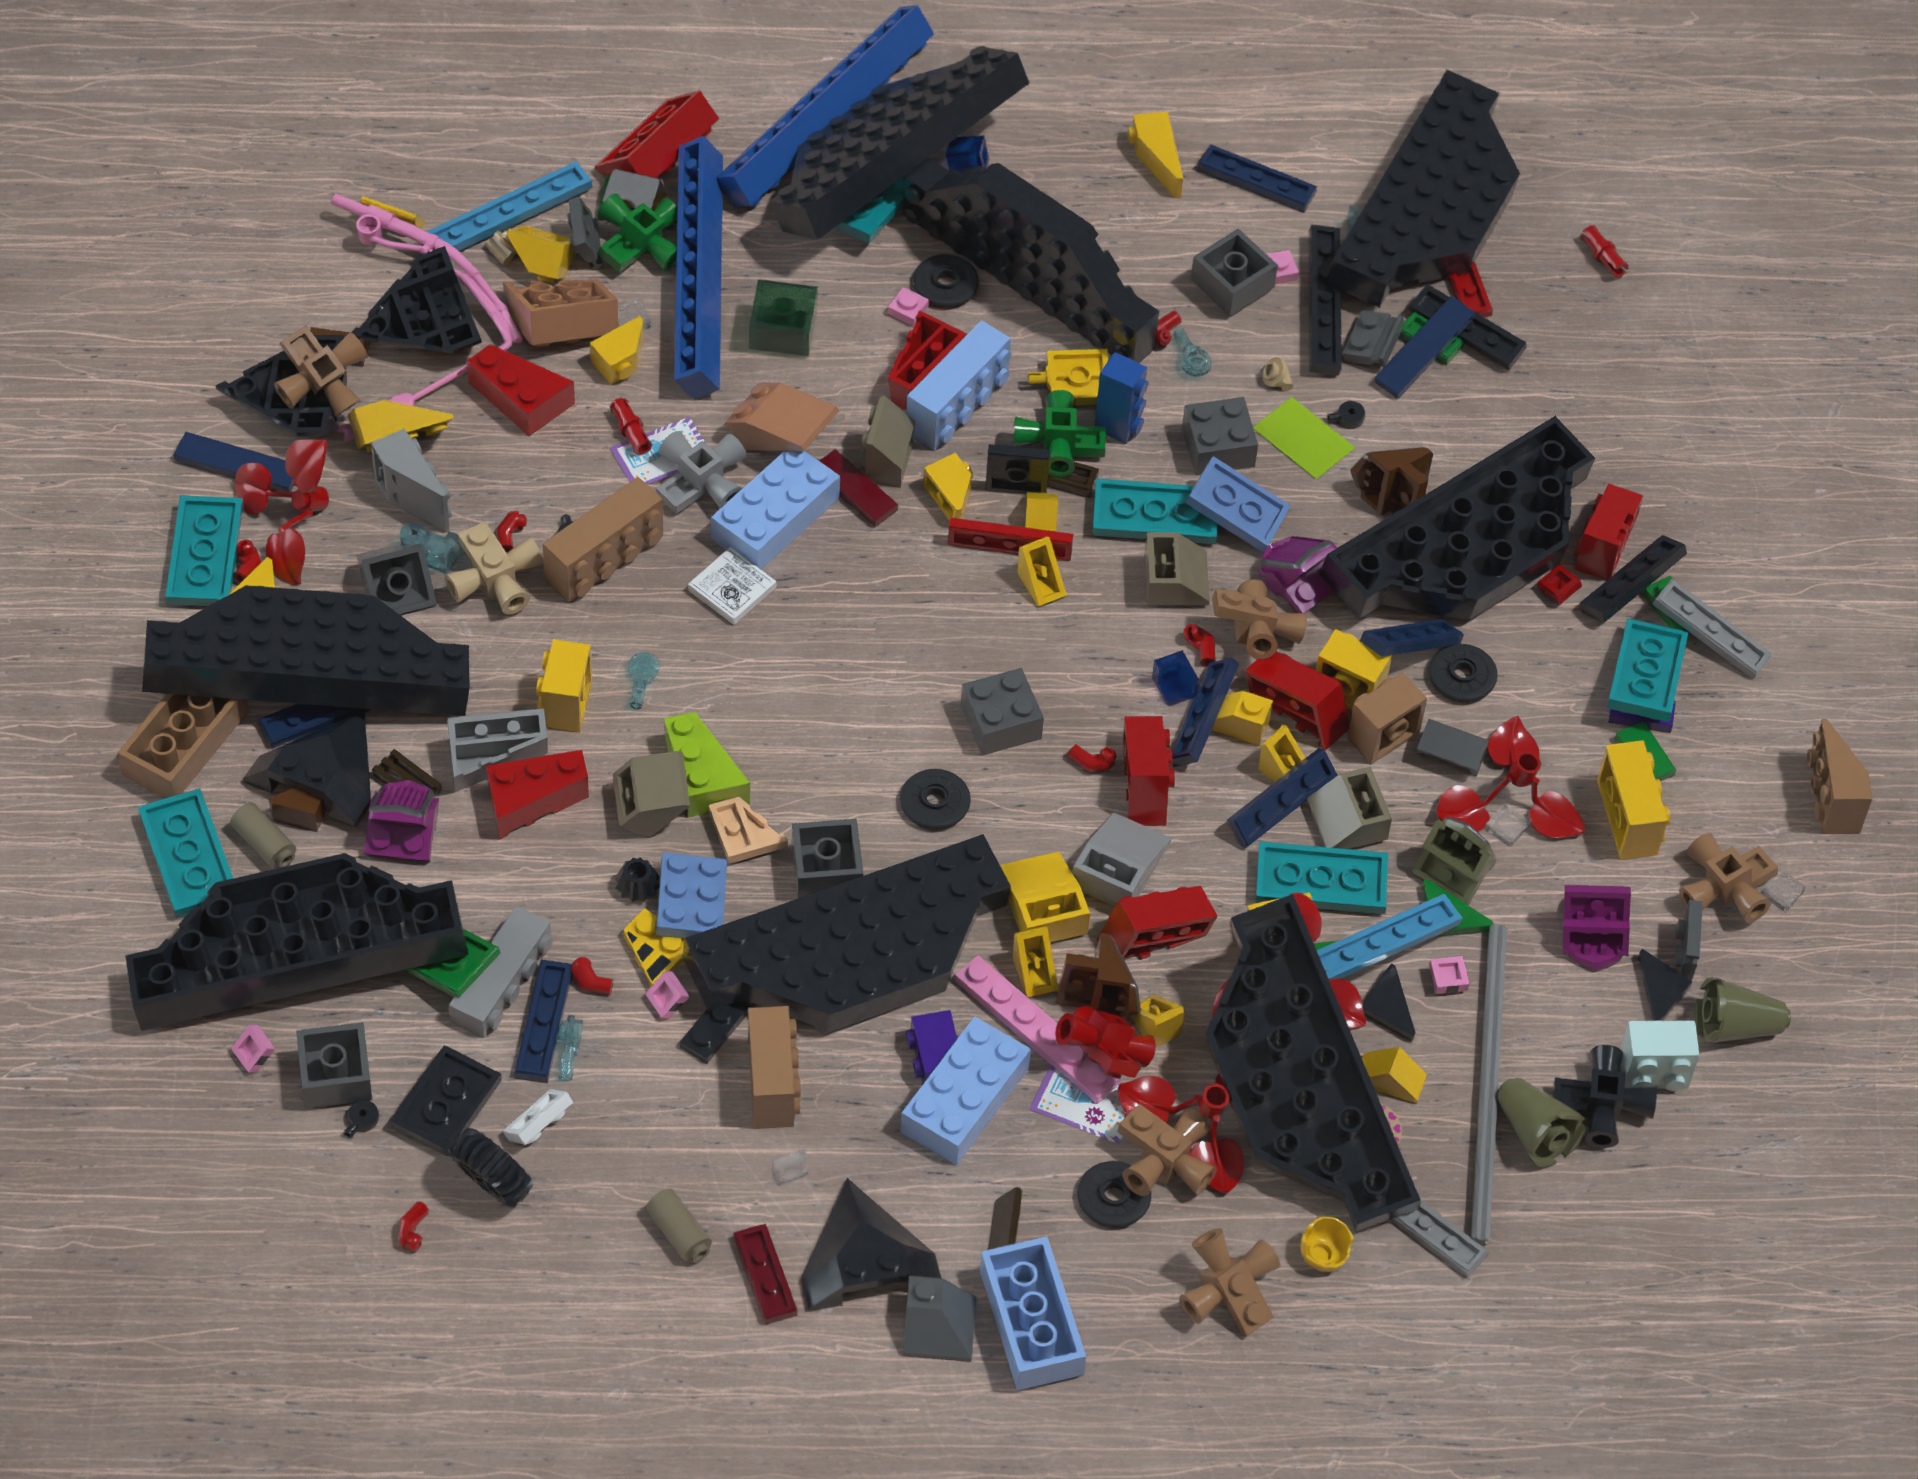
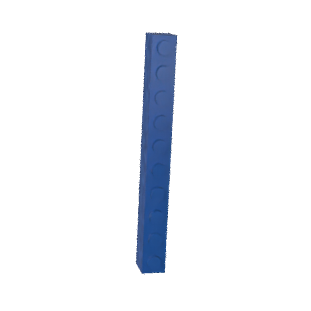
M918 5L899 7L716 177L733 207H752L762 200L761 196L767 190L776 187L781 182L780 178L785 173L794 170L798 147L808 140L810 134L825 128L834 117L843 115L850 109L853 103L869 96L875 87L886 84L891 79L890 75L895 70L904 67L909 62L908 58L926 47V41L934 35V32Z
M705 136L679 146L674 381L693 399L720 390L723 189L716 177L723 171V155Z

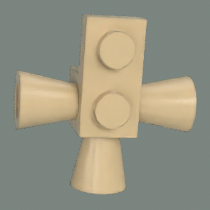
M486 521L458 533V541L472 561L473 568L445 574L446 585L453 599L459 603L481 588L488 600L497 596L504 614L510 615L521 611L529 603L530 595L516 583L515 572L543 566V558L535 541L529 537L506 553Z

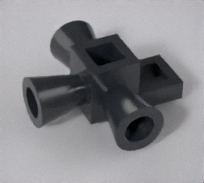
M1599 1045L1590 1051L1593 1068L1589 1080L1580 1081L1555 1077L1552 1097L1579 1112L1583 1117L1591 1118L1585 1141L1589 1145L1597 1148H1610L1619 1142L1615 1121H1618L1621 1109L1653 1119L1657 1100V1086L1625 1088V1072H1619L1624 1055L1623 1051L1616 1046Z

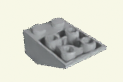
M402 429L371 442L374 479L388 502L444 533L450 532L449 518L452 517V513L447 503V500L450 499L449 490L444 482L439 483L431 461H425L422 457V450L417 439H411L406 430Z
M1113 813L1087 842L1073 866V875L1083 893L1115 907L1116 903L1126 896H1140L1172 838Z

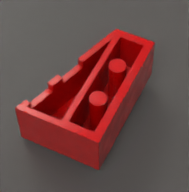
M489 344L467 360L469 384L528 436H531L575 404L574 381Z
M1608 483L1603 494L1598 493L1592 509L1594 513L1592 516H1588L1583 529V538L1578 539L1573 552V556L1578 557L1575 570L1606 581L1613 576L1638 517L1644 495Z
M1277 651L1269 658L1257 659L1245 670L1250 693L1273 700L1272 710L1279 716L1286 713L1297 722L1295 728L1301 733L1308 730L1320 739L1318 746L1325 749V751L1349 730L1350 725L1343 688L1337 679L1328 677L1316 671L1313 667L1304 665L1287 654H1281Z
M1124 716L1123 755L1124 772L1127 775L1128 783L1126 801H1129L1127 818L1144 826H1166L1169 788H1174L1175 771L1172 768V749H1166L1170 747V730L1164 729L1162 716Z
M582 750L486 766L488 790L499 840L508 836V832L522 825L526 827L535 823V819L549 812L555 814L589 797L588 774Z

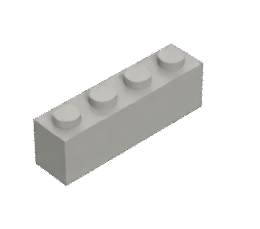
M515 906L491 942L499 947L501 954L460 998L456 996L449 1004L450 1022L483 1038L487 1036L491 1028L495 1030L499 1026L503 1017V1010L508 1003L513 1004L515 1002L521 983L525 978L529 979L533 975L537 959L541 953L546 954L552 945L553 936H551L550 921Z

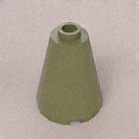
M1715 977L1706 978L1700 987L1701 990H1705L1703 999L1696 1000L1695 1025L1697 1035H1703L1704 1037L1701 1039L1703 1043L1779 1035L1790 1025L1791 1012L1783 1001Z
M1521 1078L1508 1079L1502 1083L1498 1091L1497 1101L1533 1163L1540 1167L1552 1166L1557 1163L1554 1159L1562 1153L1566 1157L1571 1154L1581 1142L1586 1127L1582 1124L1583 1116Z

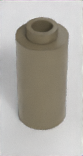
M255 803L244 804L233 814L230 820L232 828L272 869L286 867L293 862L296 846Z
M665 1189L650 1199L645 1210L684 1262L693 1261L696 1263L703 1260L710 1252L709 1248L712 1241L674 1190Z

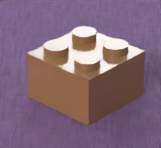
M1403 672L1393 679H1385L1376 690L1369 694L1364 693L1354 701L1347 739L1371 764L1375 763L1420 734L1427 697Z

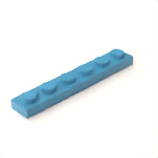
M575 161L426 232L439 236V239L448 242L460 251L494 235L496 231L509 228L591 189L592 180L579 163Z
M1442 894L1321 948L1317 952L1328 979H1342L1459 926L1463 918L1447 896Z

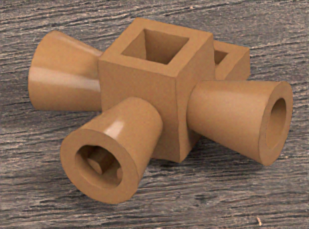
M307 325L280 342L281 347L300 372L274 383L277 393L289 408H293L311 389L315 394L321 390L324 391L335 417L341 415L361 400L339 380L346 371L344 367L368 358L364 346L353 333L350 332L333 350L328 345L322 348Z
M1255 579L1247 580L1238 587L1237 591L1215 588L1212 596L1214 615L1235 620L1237 643L1246 644L1247 653L1251 657L1266 659L1276 652L1278 644L1273 633L1297 644L1301 643L1307 625L1306 614L1277 613L1276 603L1274 600L1267 598L1268 589L1262 581Z
M1710 833L1701 835L1691 843L1687 850V855L1706 869V879L1680 887V896L1687 908L1689 907V900L1703 901V911L1718 897L1724 905L1734 901L1747 923L1754 922L1765 915L1771 906V901L1754 888L1778 875V866L1760 846L1740 856L1733 846L1722 852L1715 838Z
M1138 1104L1119 1123L1117 1132L1143 1150L1141 1160L1124 1170L1122 1174L1125 1184L1135 1194L1147 1196L1157 1179L1167 1185L1178 1174L1194 1193L1199 1195L1214 1178L1217 1167L1189 1155L1191 1145L1210 1132L1209 1123L1200 1112L1191 1108L1185 1109L1174 1128H1172L1145 1107Z
M1222 1229L1210 1230L1192 1242V1247L1209 1266L1198 1274L1204 1285L1179 1297L1183 1310L1192 1321L1200 1324L1218 1304L1226 1305L1241 1335L1248 1336L1274 1318L1254 1278L1280 1268V1260L1276 1252L1266 1241L1260 1239L1242 1259L1229 1256Z

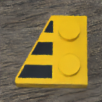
M644 908L623 929V935L629 948L633 950L635 959L640 969H643L651 987L665 971L674 973L684 962L682 954L685 938L656 935L657 916Z

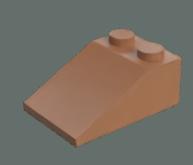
M761 382L752 388L751 394L743 403L734 408L733 414L725 423L732 434L740 441L745 451H804L834 418L839 409L833 404L783 383Z

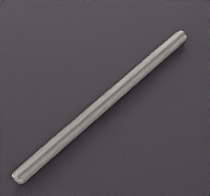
M1496 924L1490 926L1488 933L1471 1238L1480 1245H1487L1490 1239L1507 928L1504 925Z

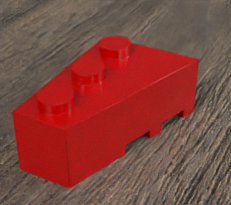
M919 310L916 315L914 328L907 335V343L903 351L899 352L888 376L891 401L896 406L907 411V395L957 346L967 333Z
M1202 886L1179 887L1172 891L1161 893L1155 891L1148 895L1138 897L1126 896L1120 899L1100 934H1109L1113 937L1124 960L1139 955L1142 960L1150 957V950L1163 945H1167L1168 949H1172L1206 936L1218 915Z

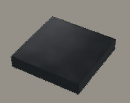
M989 444L985 490L1027 494V492L1047 493L1050 450Z

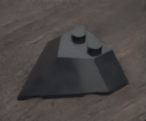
M445 246L417 256L411 262V268L401 280L397 279L368 312L369 317L360 328L356 327L351 332L357 338L364 339V341L447 353H456L482 343Z
M343 334L314 335L322 348L328 345L331 350L344 339ZM285 351L243 371L244 376L230 383H227L225 380L215 386L218 391L296 436H327L339 430L341 415L335 417L323 390L315 394L311 389L293 408H289L281 399L274 383L300 373ZM347 371L339 378L345 385H347Z
M365 709L260 755L244 776V783L272 793L281 782L325 800L327 816L356 827L370 807L371 802Z
M848 1178L844 1183L802 1277V1286L809 1312L842 1306L843 1293L905 1281L907 1286H909V1276L941 1278L935 1253Z

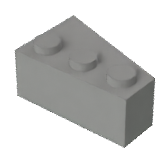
M544 708L447 718L455 792L486 780L487 765L540 757L548 753Z

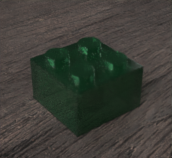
M758 279L749 324V349L809 356L817 314L818 287Z

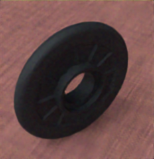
M939 254L929 257L919 264L915 270L913 282L917 293L929 299V303L941 307H953L967 302L975 295L979 286V277L974 266L964 258L951 254ZM944 276L951 277L954 280V282L945 285L940 283L938 279Z
M1455 644L1446 646L1433 656L1429 664V677L1435 689L1443 696L1454 701L1472 702L1482 699L1493 690L1497 682L1498 673L1493 659L1485 651L1473 645ZM1466 668L1472 675L1462 678L1456 675L1455 670Z
M926 769L912 775L905 782L900 794V803L905 815L915 824L929 829H943L957 824L965 817L970 807L971 797L967 785L956 774L943 769ZM934 793L940 794L944 797V801L940 804H932L927 800V797Z
M1120 1161L1102 1162L1091 1167L1082 1176L1077 1190L1078 1201L1083 1212L1092 1221L1106 1227L1119 1228L1134 1224L1145 1215L1151 1203V1191L1147 1196L1137 1195L1128 1188L1123 1180V1171L1132 1165ZM1110 1188H1118L1123 1192L1124 1196L1120 1200L1113 1201L1106 1197L1105 1192Z

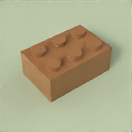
M789 1006L748 1008V1048L754 1129L794 1127V1114H800L801 1087L800 1077H798L799 1059L798 1048H796V1019H789Z

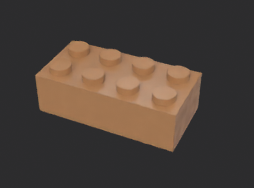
M639 477L633 479L543 543L545 581L568 603L577 597L587 594L595 584L601 580L608 579L616 569L625 563L632 562L640 552L660 541L664 536L663 499Z
M165 694L118 751L117 755L121 774L165 798L182 794L248 713L247 700Z

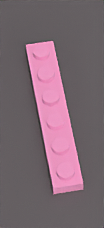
M979 955L955 974V982L1096 1104L1102 1101L1120 1084L1121 1079L1105 1074L1102 1071L1103 1066L1090 1061L1087 1058L1089 1054L1080 1046L1059 1045L1055 1038L1057 1022Z

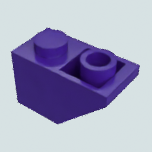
M950 1010L911 1016V1029L906 1030L908 1049H914L916 1058L913 1059L915 1077L921 1078L923 1084L957 1040Z

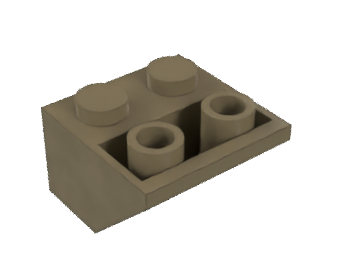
M880 396L877 407H871L868 419V425H871L870 430H865L863 434L861 449L864 450L860 467L865 468V475L872 482L901 488L914 443L915 421L887 397Z
M1147 532L1144 551L1147 605H1209L1207 551L1178 532Z
M673 751L635 757L613 773L619 828L650 838L690 807L683 752Z
M1371 766L1341 773L1307 798L1306 803L1324 847L1350 849L1388 840L1392 817Z

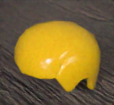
M1319 1217L1309 1224L1301 1237L1300 1252L1303 1260L1310 1267L1320 1272L1336 1271L1350 1257L1351 1245L1354 1240L1353 1234L1347 1225L1335 1217Z

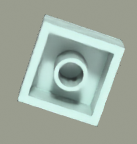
M1629 1021L1621 1045L1624 1055L1620 1069L1621 1072H1625V1088L1657 1086V1089H1667L1669 1091L1689 1089L1699 1058L1695 1021Z

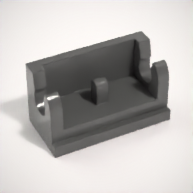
M1428 719L1416 752L1421 757L1425 753L1469 769L1471 775L1477 777L1487 754L1489 740Z

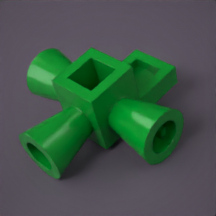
M613 193L602 203L597 215L619 227L620 231L602 244L597 254L614 269L621 272L647 251L664 272L670 270L677 263V245L661 237L663 229L678 222V207L673 201L664 198L655 211L645 203L631 211L617 193Z
M1056 390L1046 396L1045 424L1016 416L1014 418L1013 446L1044 442V449L1050 450L1048 473L1050 476L1061 478L1072 474L1075 469L1072 456L1105 457L1106 427L1077 426V408H1074L1076 399L1068 391Z

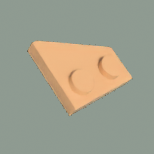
M740 797L708 805L709 815L728 864L788 847L787 837L783 833L779 835L769 827L768 820L759 813L752 811L750 805Z

